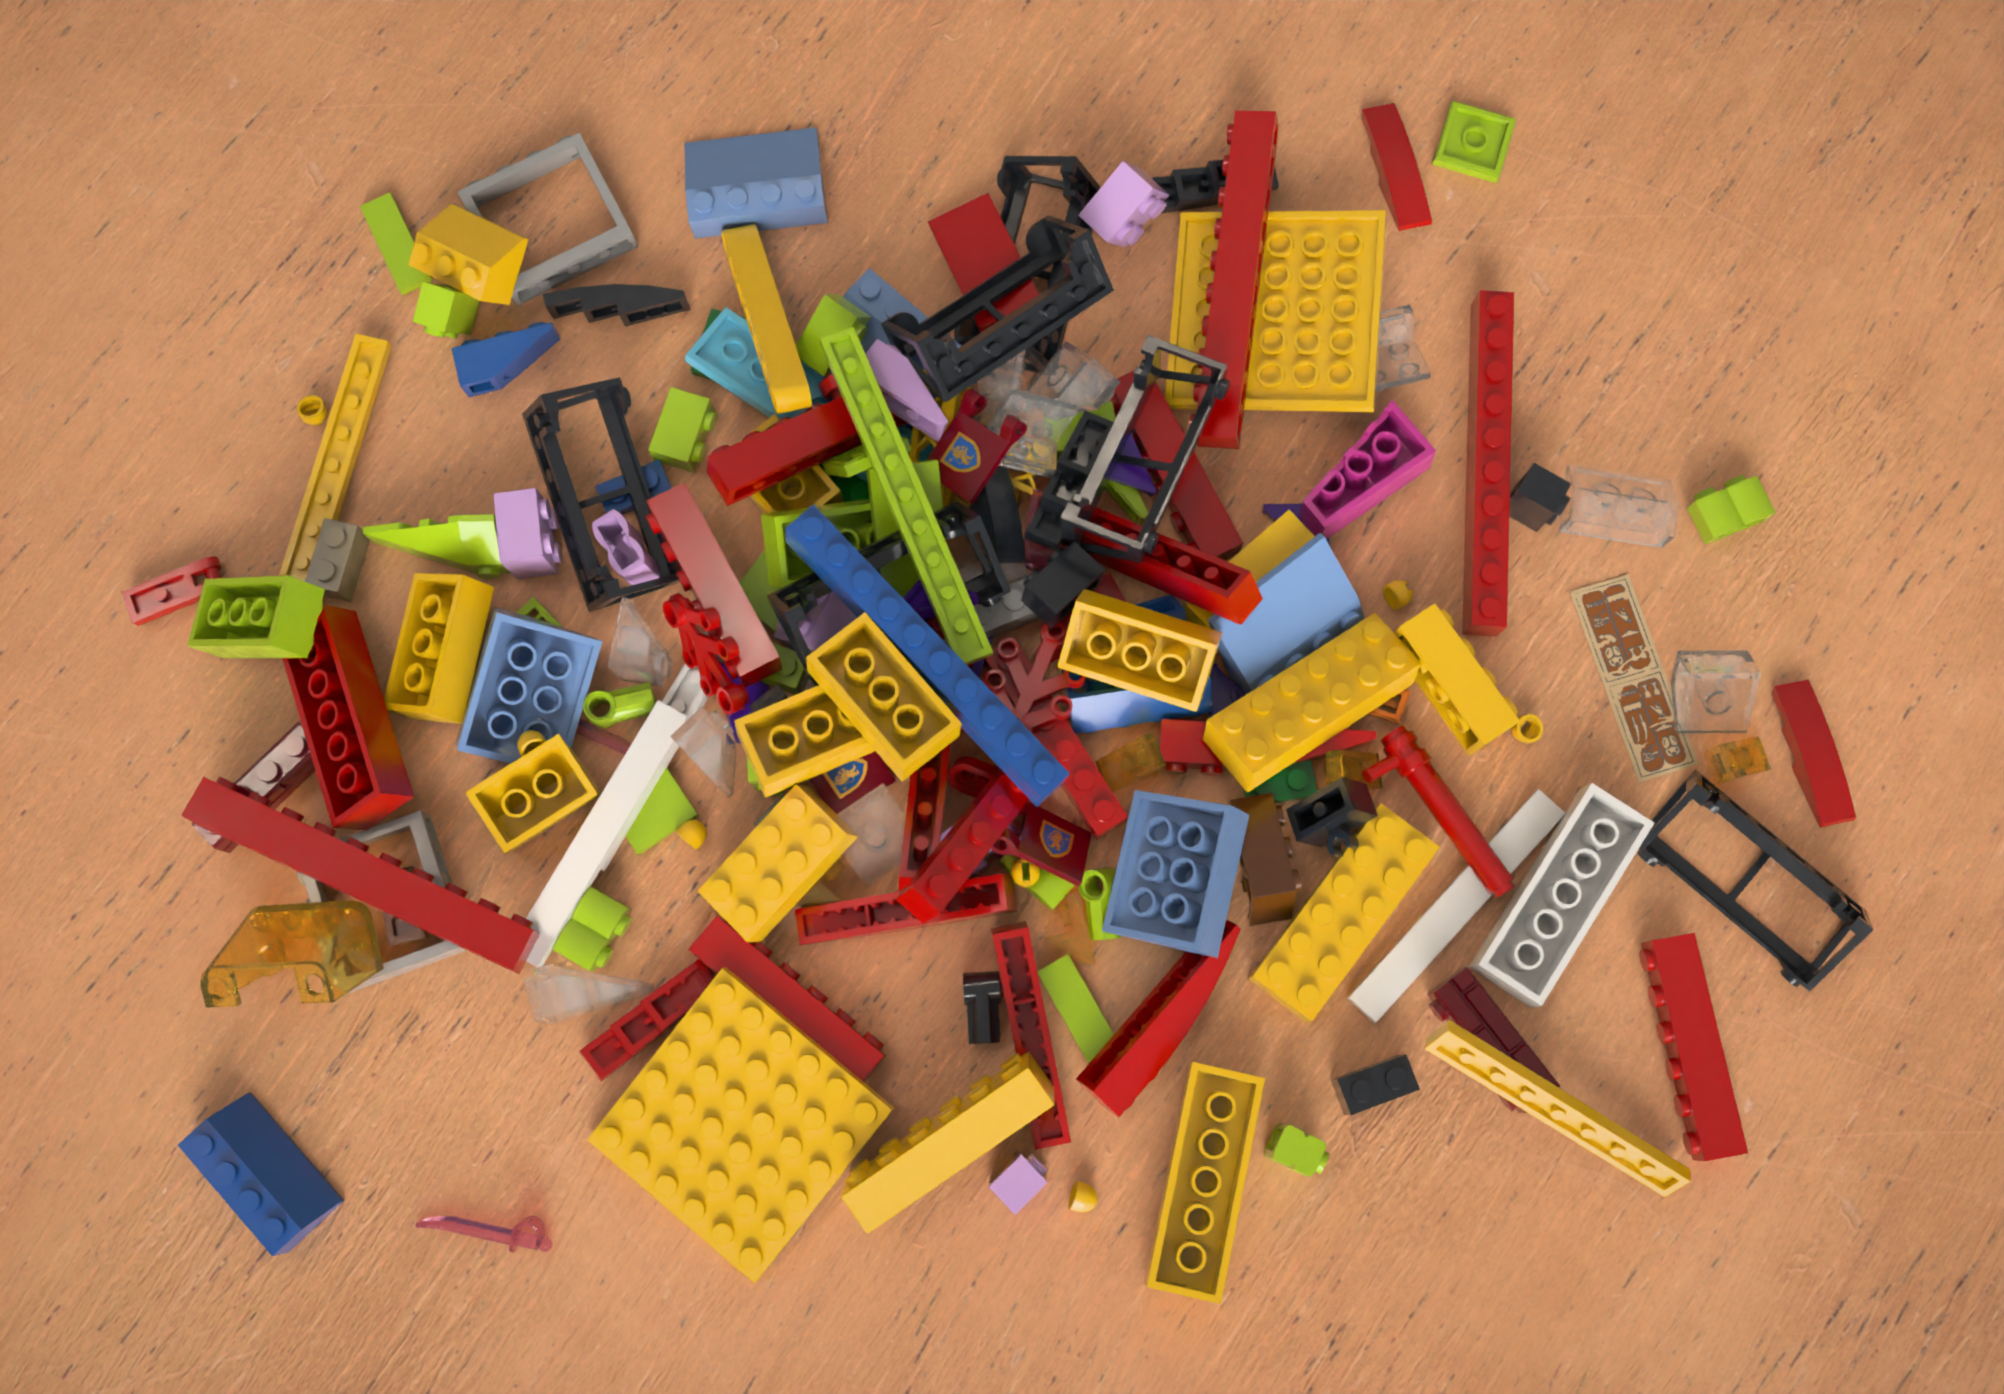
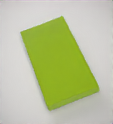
M938 460L912 462L932 511L935 512L943 508ZM873 468L866 470L875 542L899 529ZM909 553L878 568L880 575L902 598L920 579Z

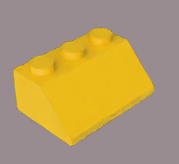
M450 204L417 232L408 265L479 301L509 305L529 239L456 204Z
M560 734L555 735L465 792L504 854L519 848L601 795V791L582 762Z

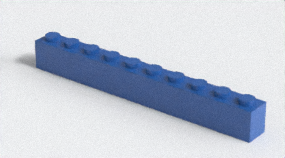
M814 504L786 527L785 542L857 618L866 612L962 723L961 728L1036 807L1064 783L1070 773Z

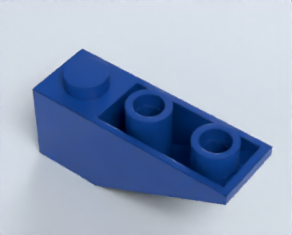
M537 322L529 325L524 330L516 332L502 331L495 334L493 338L481 341L471 339L464 341L461 346L451 348L460 387L468 397L503 389L560 340V335L553 323Z

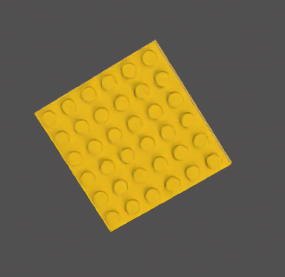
M1386 210L1269 211L1244 410L1374 412ZM1181 212L1170 343L1197 354L1199 348H1205L1206 336H1202V320L1204 315H1209L1210 304L1206 303L1207 284L1213 283L1214 272L1210 270V258L1212 250L1217 251L1218 240L1214 237L1216 218L1221 219L1222 212ZM1169 353L1167 371L1201 375L1202 369H1198V364ZM1166 379L1165 399L1170 409L1197 410L1198 402H1194L1193 398L1195 383Z
M724 967L587 1140L755 1284L890 1115L894 1107L727 967Z

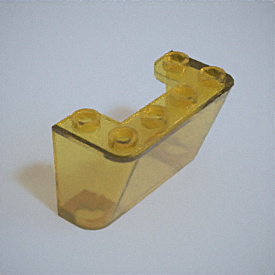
M355 900L253 907L201 976L200 986L205 1007L239 1006L242 1004L239 990L260 977L273 976L287 968H293L301 1004L337 1001L384 969L370 910L365 904ZM309 975H315L320 978L323 983L322 993H317L310 988L308 984Z

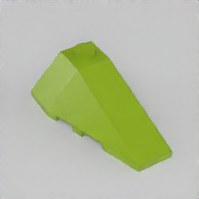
M494 514L448 516V523L445 524L434 522L432 519L419 520L418 527H412L409 524L400 522L363 527V534L373 543L478 574L480 578L494 579L498 578L499 574L510 573L500 562L496 516Z

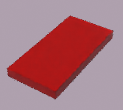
M989 193L928 221L929 227L962 295L1021 258ZM1030 279L992 305L1006 317L1038 296L1039 293L1032 279ZM982 310L973 316L980 332L998 322L986 310Z

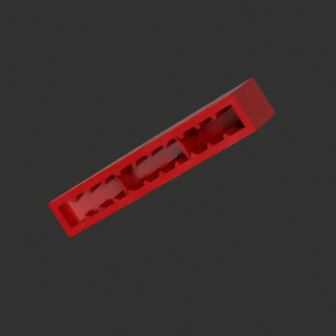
M1161 719L1159 724L1157 767H1165V772L1173 774L1187 773V768L1201 769V774L1208 776L1222 775V770L1228 771L1203 741L1206 721ZM1344 729L1294 763L1328 758L1369 745L1376 739V731Z
M1003 873L967 879L945 909L924 924L896 900L901 891L795 909L799 945L879 935L1018 912L1012 876Z
M1226 920L1218 958L1186 951L1076 1078L1103 1107L1117 1117H1120L1125 1110L1131 1107L1135 1098L1149 1082L1155 1079L1159 1070L1169 1060L1191 1029L1226 966L1241 930L1236 924Z
M1023 921L991 928L1015 1051L1020 1056L1029 1051L1054 1086L1055 1105L1030 1122L1035 1150L1071 1143L1027 922Z

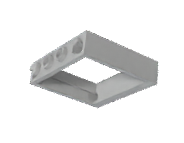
M580 132L573 136H565L558 140L555 145L542 151H534L526 159L513 165L503 166L495 174L482 180H474L468 183L464 189L457 191L466 209L482 217L478 207L581 158L608 208L616 227L518 274L512 298L517 306L638 247L632 231Z
M417 811L375 826L367 831H361L339 839L347 842L349 837L369 845L411 830L423 870L435 877L432 883L443 888L446 887L447 883L452 884L431 816L423 811ZM296 871L299 882L302 886H306L309 899L306 900L307 911L310 917L316 920L319 933L316 934L318 947L323 954H326L330 966L326 970L328 980L331 986L337 989V992L351 993L467 951L448 941H444L351 975L324 884Z

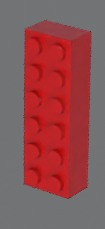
M323 604L313 635L314 644L309 651L308 658L282 659L332 828L367 831L411 800L414 794L357 612Z

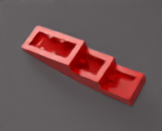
M1395 103L1362 109L1361 120L1371 141L1370 153L1380 174L1379 187L1398 231L1431 225L1432 217L1423 182L1409 138Z
M1809 679L1774 686L1771 695L1784 720L1781 731L1795 759L1792 769L1819 827L1854 821L1856 813L1841 760Z
M700 959L696 960L641 1000L638 1006L610 1025V1029L579 1050L580 1054L598 1079L603 1081L679 1023L715 977Z

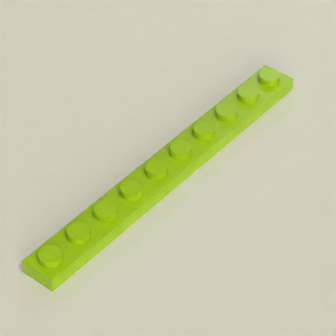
M854 327L820 338L821 348L948 646L966 665L992 656L993 650Z

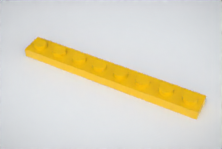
M355 333L279 576L289 575L305 581L324 518L338 520L392 348L389 341Z
M1448 1020L1426 1038L1425 1049L1660 1195L1666 1197L1691 1181V1169L1451 1020Z

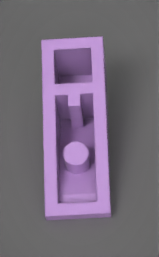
M876 339L867 351L866 357L890 412L939 442L944 434L948 420L908 358L902 355L895 346L885 344Z

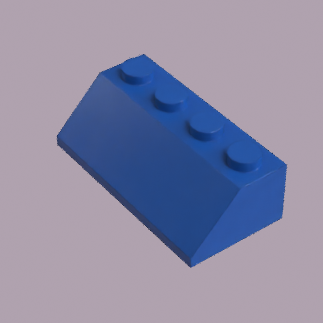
M1073 672L1068 675L1074 681L1081 679V675ZM1209 675L1197 712L1089 677L1085 678V682L1081 687L1065 689V695L1071 699L1073 704L1072 713L1069 718L1075 734L1093 733L1097 730L1116 727L1126 728L1131 725L1148 722H1161V719L1186 716L1197 717L1201 714L1213 712L1211 675Z
M252 1093L245 1094L205 1119L178 1144L185 1155L272 1256L289 1253L344 1202V1199Z

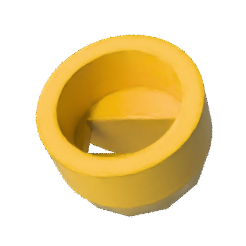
M309 395L302 398L297 404V413L305 423L311 426H318L327 419V406L320 397Z
M1395 580L1383 586L1382 592L1385 601L1394 610H1399L1406 606L1413 598L1414 591L1413 589L1408 591L1406 586L1409 583L1405 580Z
M1533 714L1519 716L1520 722L1511 727L1512 735L1522 743L1535 742L1543 734V724ZM1526 720H1527V721L1529 722V724L1525 727V729H1524L1523 732L1521 733L1520 730L1522 729L1523 725L1525 724V722H1526Z
M525 731L517 741L521 757L546 742V739L538 731Z
M698 820L684 822L676 830V833L694 850H697L705 842L707 836L706 827Z
M1022 858L1014 862L1011 876L1018 886L1031 887L1039 880L1040 867L1028 862L1030 880H1023L1022 863H1027L1028 861Z
M1076 1180L1070 1191L1068 1209L1082 1213L1088 1212L1097 1203V1193L1090 1184Z

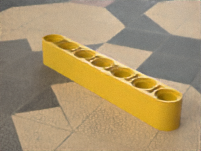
M751 224L722 230L721 235L726 258L776 414L812 407L809 385L756 225Z

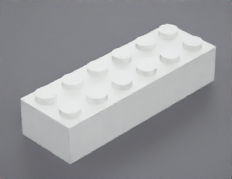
M1593 783L1578 791L1566 810V814L1561 818L1469 968L1530 1008L1543 1005L1654 825L1653 821Z

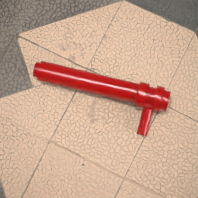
M1404 725L1394 729L1380 741L1385 747L1382 751L1387 757L1363 770L1362 776L1364 780L1371 783L1391 770L1396 769L1402 778H1407L1488 894L1493 893L1496 898H1499L1513 889L1515 886L1511 880L1514 878L1431 764L1430 760L1432 757L1427 750L1420 748L1416 743L1418 740L1417 736L1412 730L1408 731Z

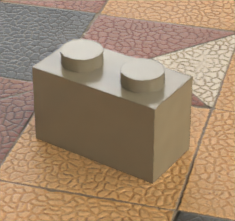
M324 518L305 582L325 589L324 596L351 602L370 539L363 534V530L357 525Z

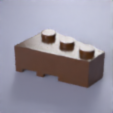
M1272 793L1230 800L1229 805L1249 814L1239 860L1244 881H1241L1243 893L1247 892L1250 903L1249 925L1254 926L1292 919L1296 892L1301 891V881L1298 870L1291 869L1289 858H1293L1290 838L1283 837L1281 826L1285 825L1282 806L1275 805Z

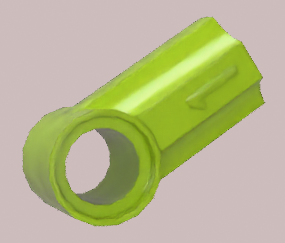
M648 682L609 692L594 691L585 698L583 710L595 727L607 729L617 722L649 715L656 701L652 685ZM597 704H610V710L605 716L596 717L593 715V710Z
M1110 867L1085 871L1082 883L1078 887L1079 893L1086 903L1089 940H1108L1122 937L1102 931L1116 870ZM1099 877L1101 878L1104 884L1102 892L1098 889L1097 880Z

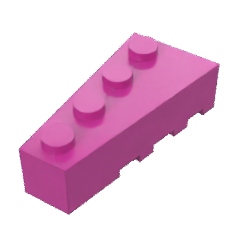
M1391 400L1377 420L1369 425L1355 445L1346 451L1340 462L1325 475L1303 500L1299 518L1314 536L1321 533L1327 540L1430 469L1436 450L1396 403Z

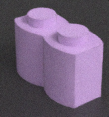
M612 509L592 523L594 536L608 551V559L612 568L631 586L660 577L658 565L655 559L644 549V542L640 533L618 511Z

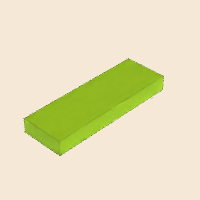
M391 192L361 205L362 213L400 293L405 295L420 288L423 281L433 282L431 276L408 265L415 241Z
M1069 954L1040 969L1037 973L1089 1064L1114 1034Z

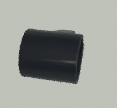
M999 971L963 973L964 1005H967L969 1044L1000 1043L998 1004H1001Z

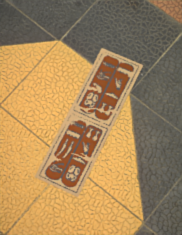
M1629 574L1570 591L1638 782L1699 765Z

